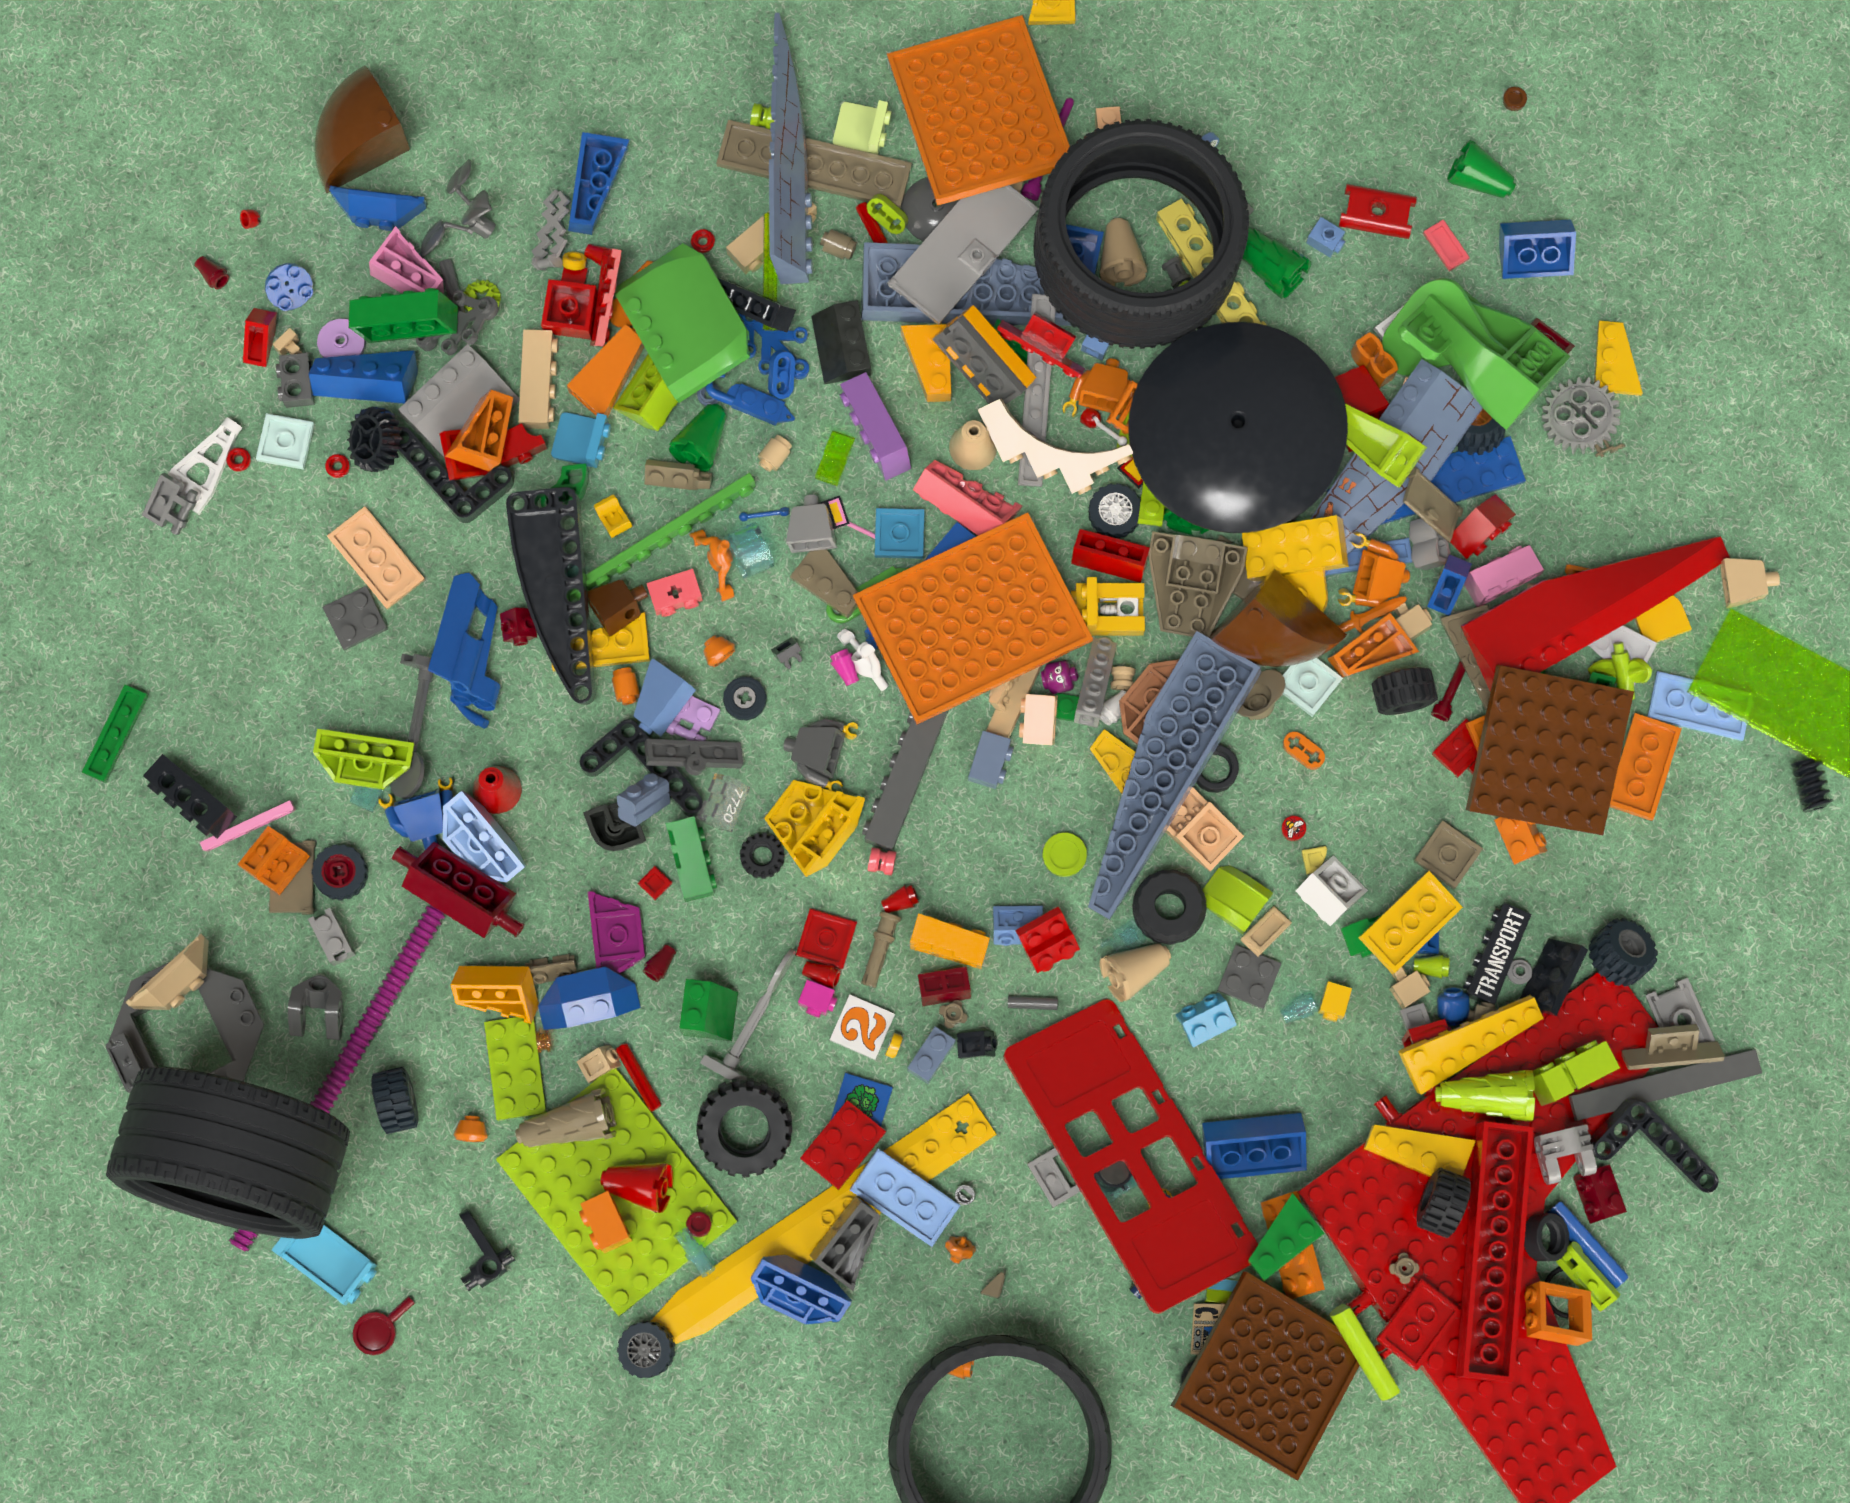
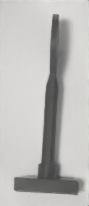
M402 654L400 661L401 664L419 669L417 678L419 683L408 736V742L415 743L411 768L390 784L393 794L403 799L410 798L417 792L424 777L423 758L416 750L429 684L432 682L433 673L428 671L431 658L419 654H414V656Z

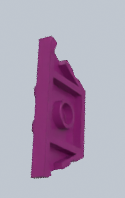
M589 891L588 900L596 968L606 966L618 974H622L645 958L640 908Z

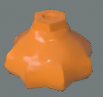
M951 1236L945 1243V1247L951 1255L950 1259L954 1263L959 1264L963 1259H970L976 1251V1247L972 1245L971 1241L966 1240L967 1238L964 1236Z

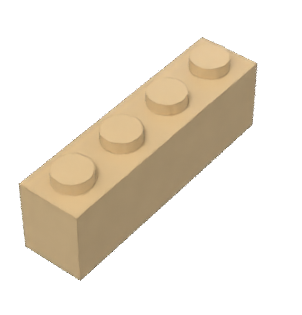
M812 203V207L808 208V215L812 216L813 223L816 219L817 207ZM769 211L726 247L727 255L745 274L749 271H757L763 264L762 260L768 255L770 256Z
M523 330L518 422L519 424L522 423L524 428L550 429V422H554L555 409L551 407V399L556 397V385L552 384V376L557 375V362L553 361V353H558V338H554L552 330Z

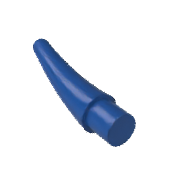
M456 705L459 711L472 724L483 729L488 727L489 720L483 718L482 715L475 713L466 706Z

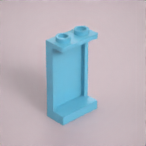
M323 1225L319 1236L305 1239L281 1237L272 1248L274 1253L285 1259L345 1306L349 1302L353 1304L361 1294L359 1288L364 1282L368 1284L377 1272L374 1270L377 1265L325 1225Z

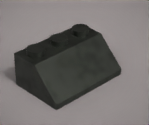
M858 300L834 304L812 315V324L824 384L850 380L865 372L868 376H871V365Z

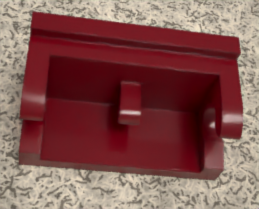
M967 966L918 974L922 1007L953 1002L954 1000L971 999Z

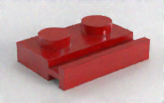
M1465 719L1432 753L1457 779L1476 760L1478 753L1465 725L1470 722L1468 719Z

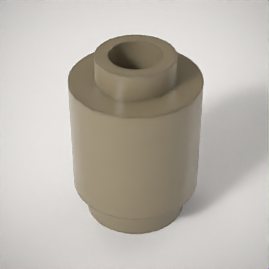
M831 229L829 233L825 231L820 245L823 246L822 251L843 260L845 258L850 260L856 249L857 242L853 241L852 237Z

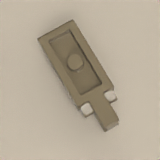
M646 460L644 485L687 490L710 489L712 473L700 472V469L694 468V465Z

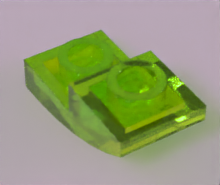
M832 430L824 449V455L815 474V479L838 487L855 438Z

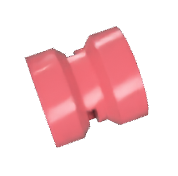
M872 847L868 871L874 873L882 871L885 875L892 876L897 852L890 850L882 852L880 848Z

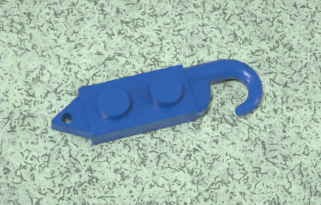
M713 382L705 386L707 393L713 399L774 426L777 423L795 420L794 416L784 405V401L746 385L735 384L728 390L727 394L715 389Z

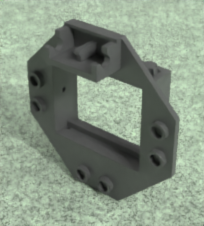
M168 963L130 982L109 1042L105 1044L121 1082L128 1093L131 1092L134 1080L140 1070L158 1067V1064L136 1020V1017L150 1010L133 1009L128 1006L126 1001ZM207 969V976L202 979L204 983L198 990L232 1059V1062L210 1073L244 1081L264 1023L243 980Z

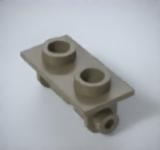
M569 954L552 957V964H548L547 958L530 960L529 963H525V967H530L534 984H543L554 981L559 976L577 973L575 956H570Z

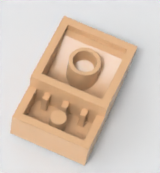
M1194 788L1191 789L1166 830V833L1208 871H1211L1244 837L1211 802H1207Z

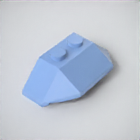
M463 790L443 806V841L456 856L500 882H508L526 867L511 838L486 808Z

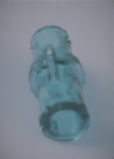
M688 1227L682 1229V1233L679 1231L674 1237L686 1252V1258L693 1262L702 1278L706 1277L707 1272L711 1274L715 1267L703 1252L704 1247L702 1244L699 1245Z

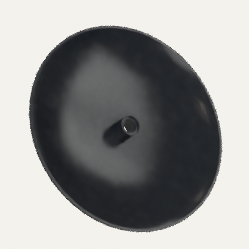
M1227 322L1203 327L1184 335L1165 348L1153 360L1144 372L1133 395L1128 431L1129 443L1133 451V460L1140 477L1156 499L1168 510L1191 524L1205 529L1226 533H1250L1277 527L1294 519L1311 507L1324 494L1336 476L1343 460L1347 443L1348 423L1343 395L1334 375L1319 355L1296 337L1270 326L1248 322ZM1235 420H1241L1245 425L1241 428H1235L1231 423Z

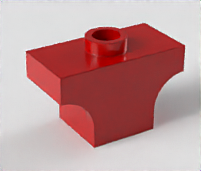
M522 423L508 429L501 465L508 468L517 463L525 464L531 461L534 455L547 449L542 436L530 435L526 432Z

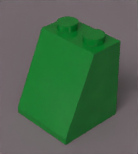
M686 979L679 1026L682 1035L732 1042L738 992L713 982Z

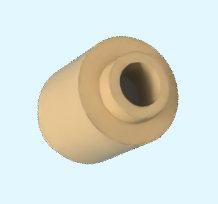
M780 435L771 438L758 455L759 465L769 472L771 470L777 471L791 453L792 445Z

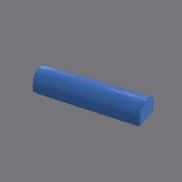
M1557 1202L1546 1212L1557 1214L1563 1218L1569 1231V1241L1571 1243L1573 1241L1577 1242L1582 1247L1583 1253L1615 1288H1618L1628 1279L1625 1271L1562 1202Z

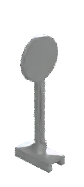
M791 948L784 956L770 981L767 992L758 1001L730 1053L726 1054L723 1061L704 1055L700 1064L731 1081L734 1078L747 1080V1076L735 1069L740 1061L738 1058L768 1007L772 993L777 989L790 967L796 953L794 949Z

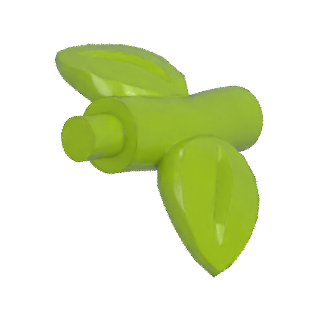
M1623 642L1613 643L1614 652L1611 653L1612 659H1602L1595 662L1588 668V672L1590 675L1592 672L1616 677L1615 684L1617 683V688L1634 691L1633 699H1635L1634 682L1646 683L1652 676V669L1641 658L1630 660L1628 650H1624Z

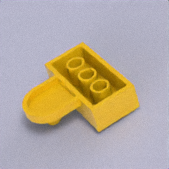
M1335 515L1281 524L1263 531L1242 533L1243 546L1248 547L1245 563L1247 579L1253 582L1263 581L1276 569L1322 612L1325 611L1328 603L1325 571L1349 567L1342 518Z

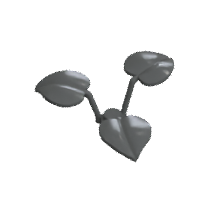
M470 159L455 171L447 184V193L452 194L456 191L469 206L461 220V224L464 226L449 222L443 223L442 220L436 222L427 231L422 241L420 252L421 257L424 259L440 242L445 229L448 227L468 232L471 235L475 232L484 239H487L495 228L496 224L483 215L492 210L488 192L482 190L470 201L461 191V185L466 182L471 171Z

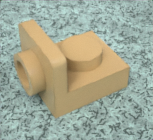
M611 1045L598 1047L576 1061L588 1083L594 1082L609 1071L621 1067L619 1055Z

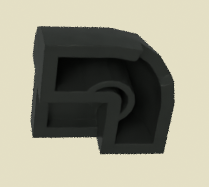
M617 802L610 805L604 804L583 812L591 836L596 844L604 850L613 852L625 850L646 842L640 824L634 827L620 820Z

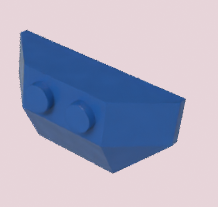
M330 186L329 189L332 198L351 222L361 228H368L369 225L379 226L380 229L386 231L393 230L395 226L401 228L427 208L425 197L336 186Z
M606 966L556 977L538 1005L543 1030L578 1026L617 1017L641 1008L635 983Z
M788 1255L763 1257L751 1275V1281L762 1304L803 1324H817L829 1321L839 1322L852 1303L849 1296L829 1275Z

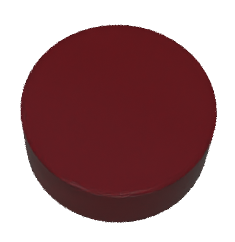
M703 1212L692 1213L686 1221L688 1232L698 1238L706 1236L712 1227L711 1219Z

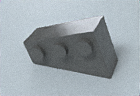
M855 1196L811 1252L810 1257L816 1264L854 1291L858 1273L862 1269L865 1254L872 1242L881 1216L858 1196Z

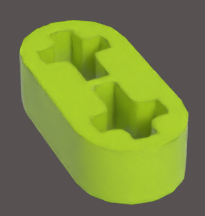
M876 194L868 202V213L892 234H900L908 225V217L890 199L882 194ZM881 203L883 206L877 210L875 208L876 204ZM898 218L900 223L895 226L893 221Z

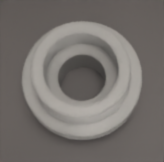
M1515 960L1512 962L1507 976L1514 984H1525L1532 976V968L1524 960ZM1516 968H1522L1524 975L1518 976Z

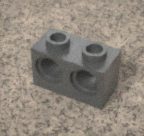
M308 353L279 356V364H276L277 378H281V387H278L277 391L279 401H283L286 408L315 405L309 378L312 364ZM294 365L299 366V370L296 373H288L290 367ZM293 389H301L299 395L290 396Z

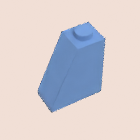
M652 659L649 663L634 717L641 722L639 727L649 735L655 732L661 737L696 689L655 659Z

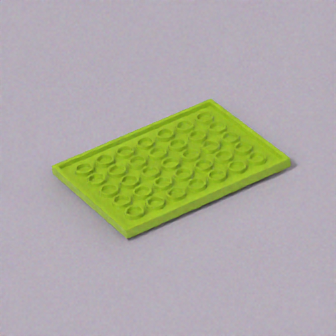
M615 1068L596 1079L567 1102L570 1103L581 1096L592 1093L591 1091L604 1088L606 1092L601 1096L602 1098L609 1096L615 1115L616 1126L610 1127V1131H617L615 1137L590 1141L552 1143L535 1147L524 1146L523 1143L519 1144L517 1142L500 1155L496 1161L618 1317H620L735 1225L737 1220ZM667 1163L671 1165L673 1169L672 1188L668 1187L666 1195L670 1196V1200L663 1213H655L611 1194L632 1241L607 1253H604L601 1249L597 1250L589 1236L593 1231L590 1226L584 1225L579 1211L583 1210L580 1205L581 1203L606 1192L600 1182L602 1172L606 1171L609 1166ZM694 1212H703L711 1219V1230L704 1237H694L686 1228V1221Z

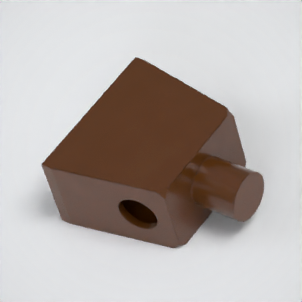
M617 580L587 591L590 608L609 637L640 617L641 613L637 602L648 597L642 584L629 590L623 580Z

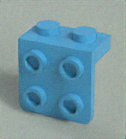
M567 412L562 413L551 451L552 457L576 464L586 463L589 467L597 468L599 460L602 461L604 457L605 446L603 444L605 437H609L611 424L608 422L607 415L597 413L596 419Z

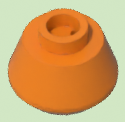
M712 636L704 643L705 649L703 652L709 666L716 667L735 652V644L722 636L718 638Z
M465 1116V1120L459 1121L453 1134L456 1140L465 1142H484L488 1138L485 1124L480 1121L478 1116Z

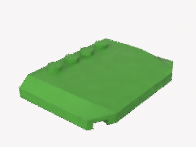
M682 243L616 286L615 296L666 386L679 403L750 358V352L748 351V340L750 338L747 327L707 258Z

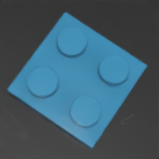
M876 508L875 558L923 559L924 509Z

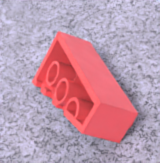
M936 460L924 469L913 489L922 499L931 502L942 513L951 516L964 528H968L978 536L1013 520L1022 508V505L1017 502L1011 505L1004 501L1005 496L997 492L992 495L983 490V485L975 480H964L963 474Z

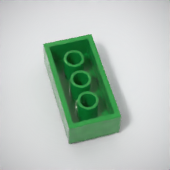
M435 288L425 289V292L404 291L403 294L399 295L384 293L381 294V297L360 296L359 299L349 300L348 328L368 343L457 334L458 306Z

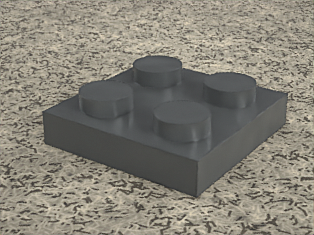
M367 586L322 607L344 651L388 630Z
M1235 945L1217 991L1263 1010L1282 963L1263 955L1257 957L1252 951Z

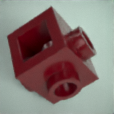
M514 607L500 613L503 642L513 643L514 646H524L528 644L529 640L537 637V631L528 608Z

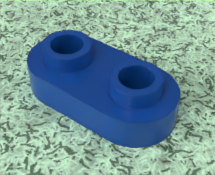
M778 350L774 352L769 361L768 390L772 396L779 399L789 397L794 389L795 358L787 351ZM782 358L781 365H778L779 359ZM781 382L780 388L777 389V384Z

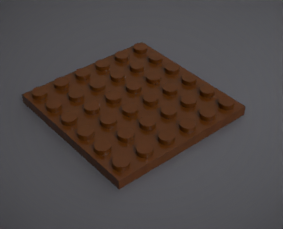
M1496 664L1466 810L1603 836L1634 691Z
M1243 1271L1170 1406L1298 1481L1360 1365L1335 1325L1250 1273Z

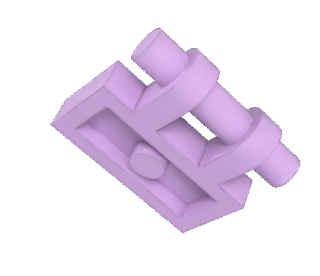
M691 696L666 729V732L671 735L675 733L688 741H706V737L699 735L701 728L711 732L721 710ZM681 719L693 724L692 729L689 730L680 726Z

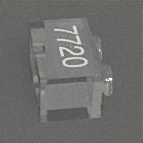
M715 773L708 792L711 794L708 801H703L697 819L715 829L733 832L750 787L731 776Z

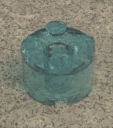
M756 522L724 536V540L730 543L729 548L734 555L733 563L736 569H739L743 579L774 567L771 552L766 540H763L761 535L759 536L762 532Z

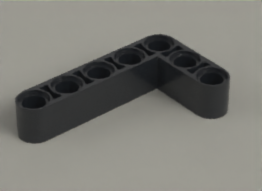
M399 427L402 429L400 437H409L407 443L400 444L402 449L398 450L399 454L460 522H472L513 487L514 480L510 470L505 466H497L464 492L455 480H449L448 472L407 427ZM421 453L425 455L420 462L413 461V457L416 454ZM432 471L440 472L436 479H429L428 476ZM501 475L508 477L507 481L503 484L496 482V479ZM447 489H455L453 496L445 497L443 495ZM481 491L490 492L489 496L485 499L477 497ZM463 506L471 507L470 512L465 515L460 514L459 510Z
M628 719L620 722L580 757L579 762L583 773L589 777H596L629 750L649 774L654 773L669 782L668 793L670 798L688 817H698L703 812L704 803L701 796L675 766H667V770L664 773L657 774L654 772L655 766L646 765V756L638 754L640 747L644 746L646 739L650 738L633 720ZM626 728L635 729V734L630 738L622 735ZM607 744H615L617 748L613 753L608 754L604 752V747ZM590 759L598 761L594 769H587L585 764ZM681 782L683 788L679 792H673L670 790L672 783ZM690 800H697L699 806L695 810H688L686 803Z
M1632 1098L1625 1100L1591 1136L1590 1142L1593 1144L1594 1157L1600 1160H1609L1638 1132L1692 1187L1705 1193L1713 1192L1718 1187L1719 1180L1716 1173L1642 1101ZM1638 1105L1639 1113L1637 1116L1632 1117L1631 1111L1634 1106ZM1655 1122L1656 1130L1653 1134H1649V1126ZM1621 1123L1622 1131L1620 1134L1615 1135L1614 1128ZM1672 1140L1673 1148L1670 1151H1666L1667 1142ZM1604 1142L1605 1149L1598 1154L1597 1146L1599 1143ZM1689 1157L1690 1165L1684 1169L1683 1161ZM1706 1174L1707 1182L1701 1186L1700 1179Z

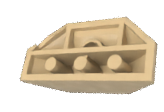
M202 934L197 936L194 941L126 1001L128 1006L133 1009L170 1010L172 1007L175 1009L185 1000L184 996L190 990H197L204 983L202 979L207 976L209 941Z

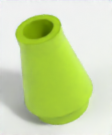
M1443 954L1414 958V972L1418 971V973L1440 979L1449 977L1450 957H1444Z

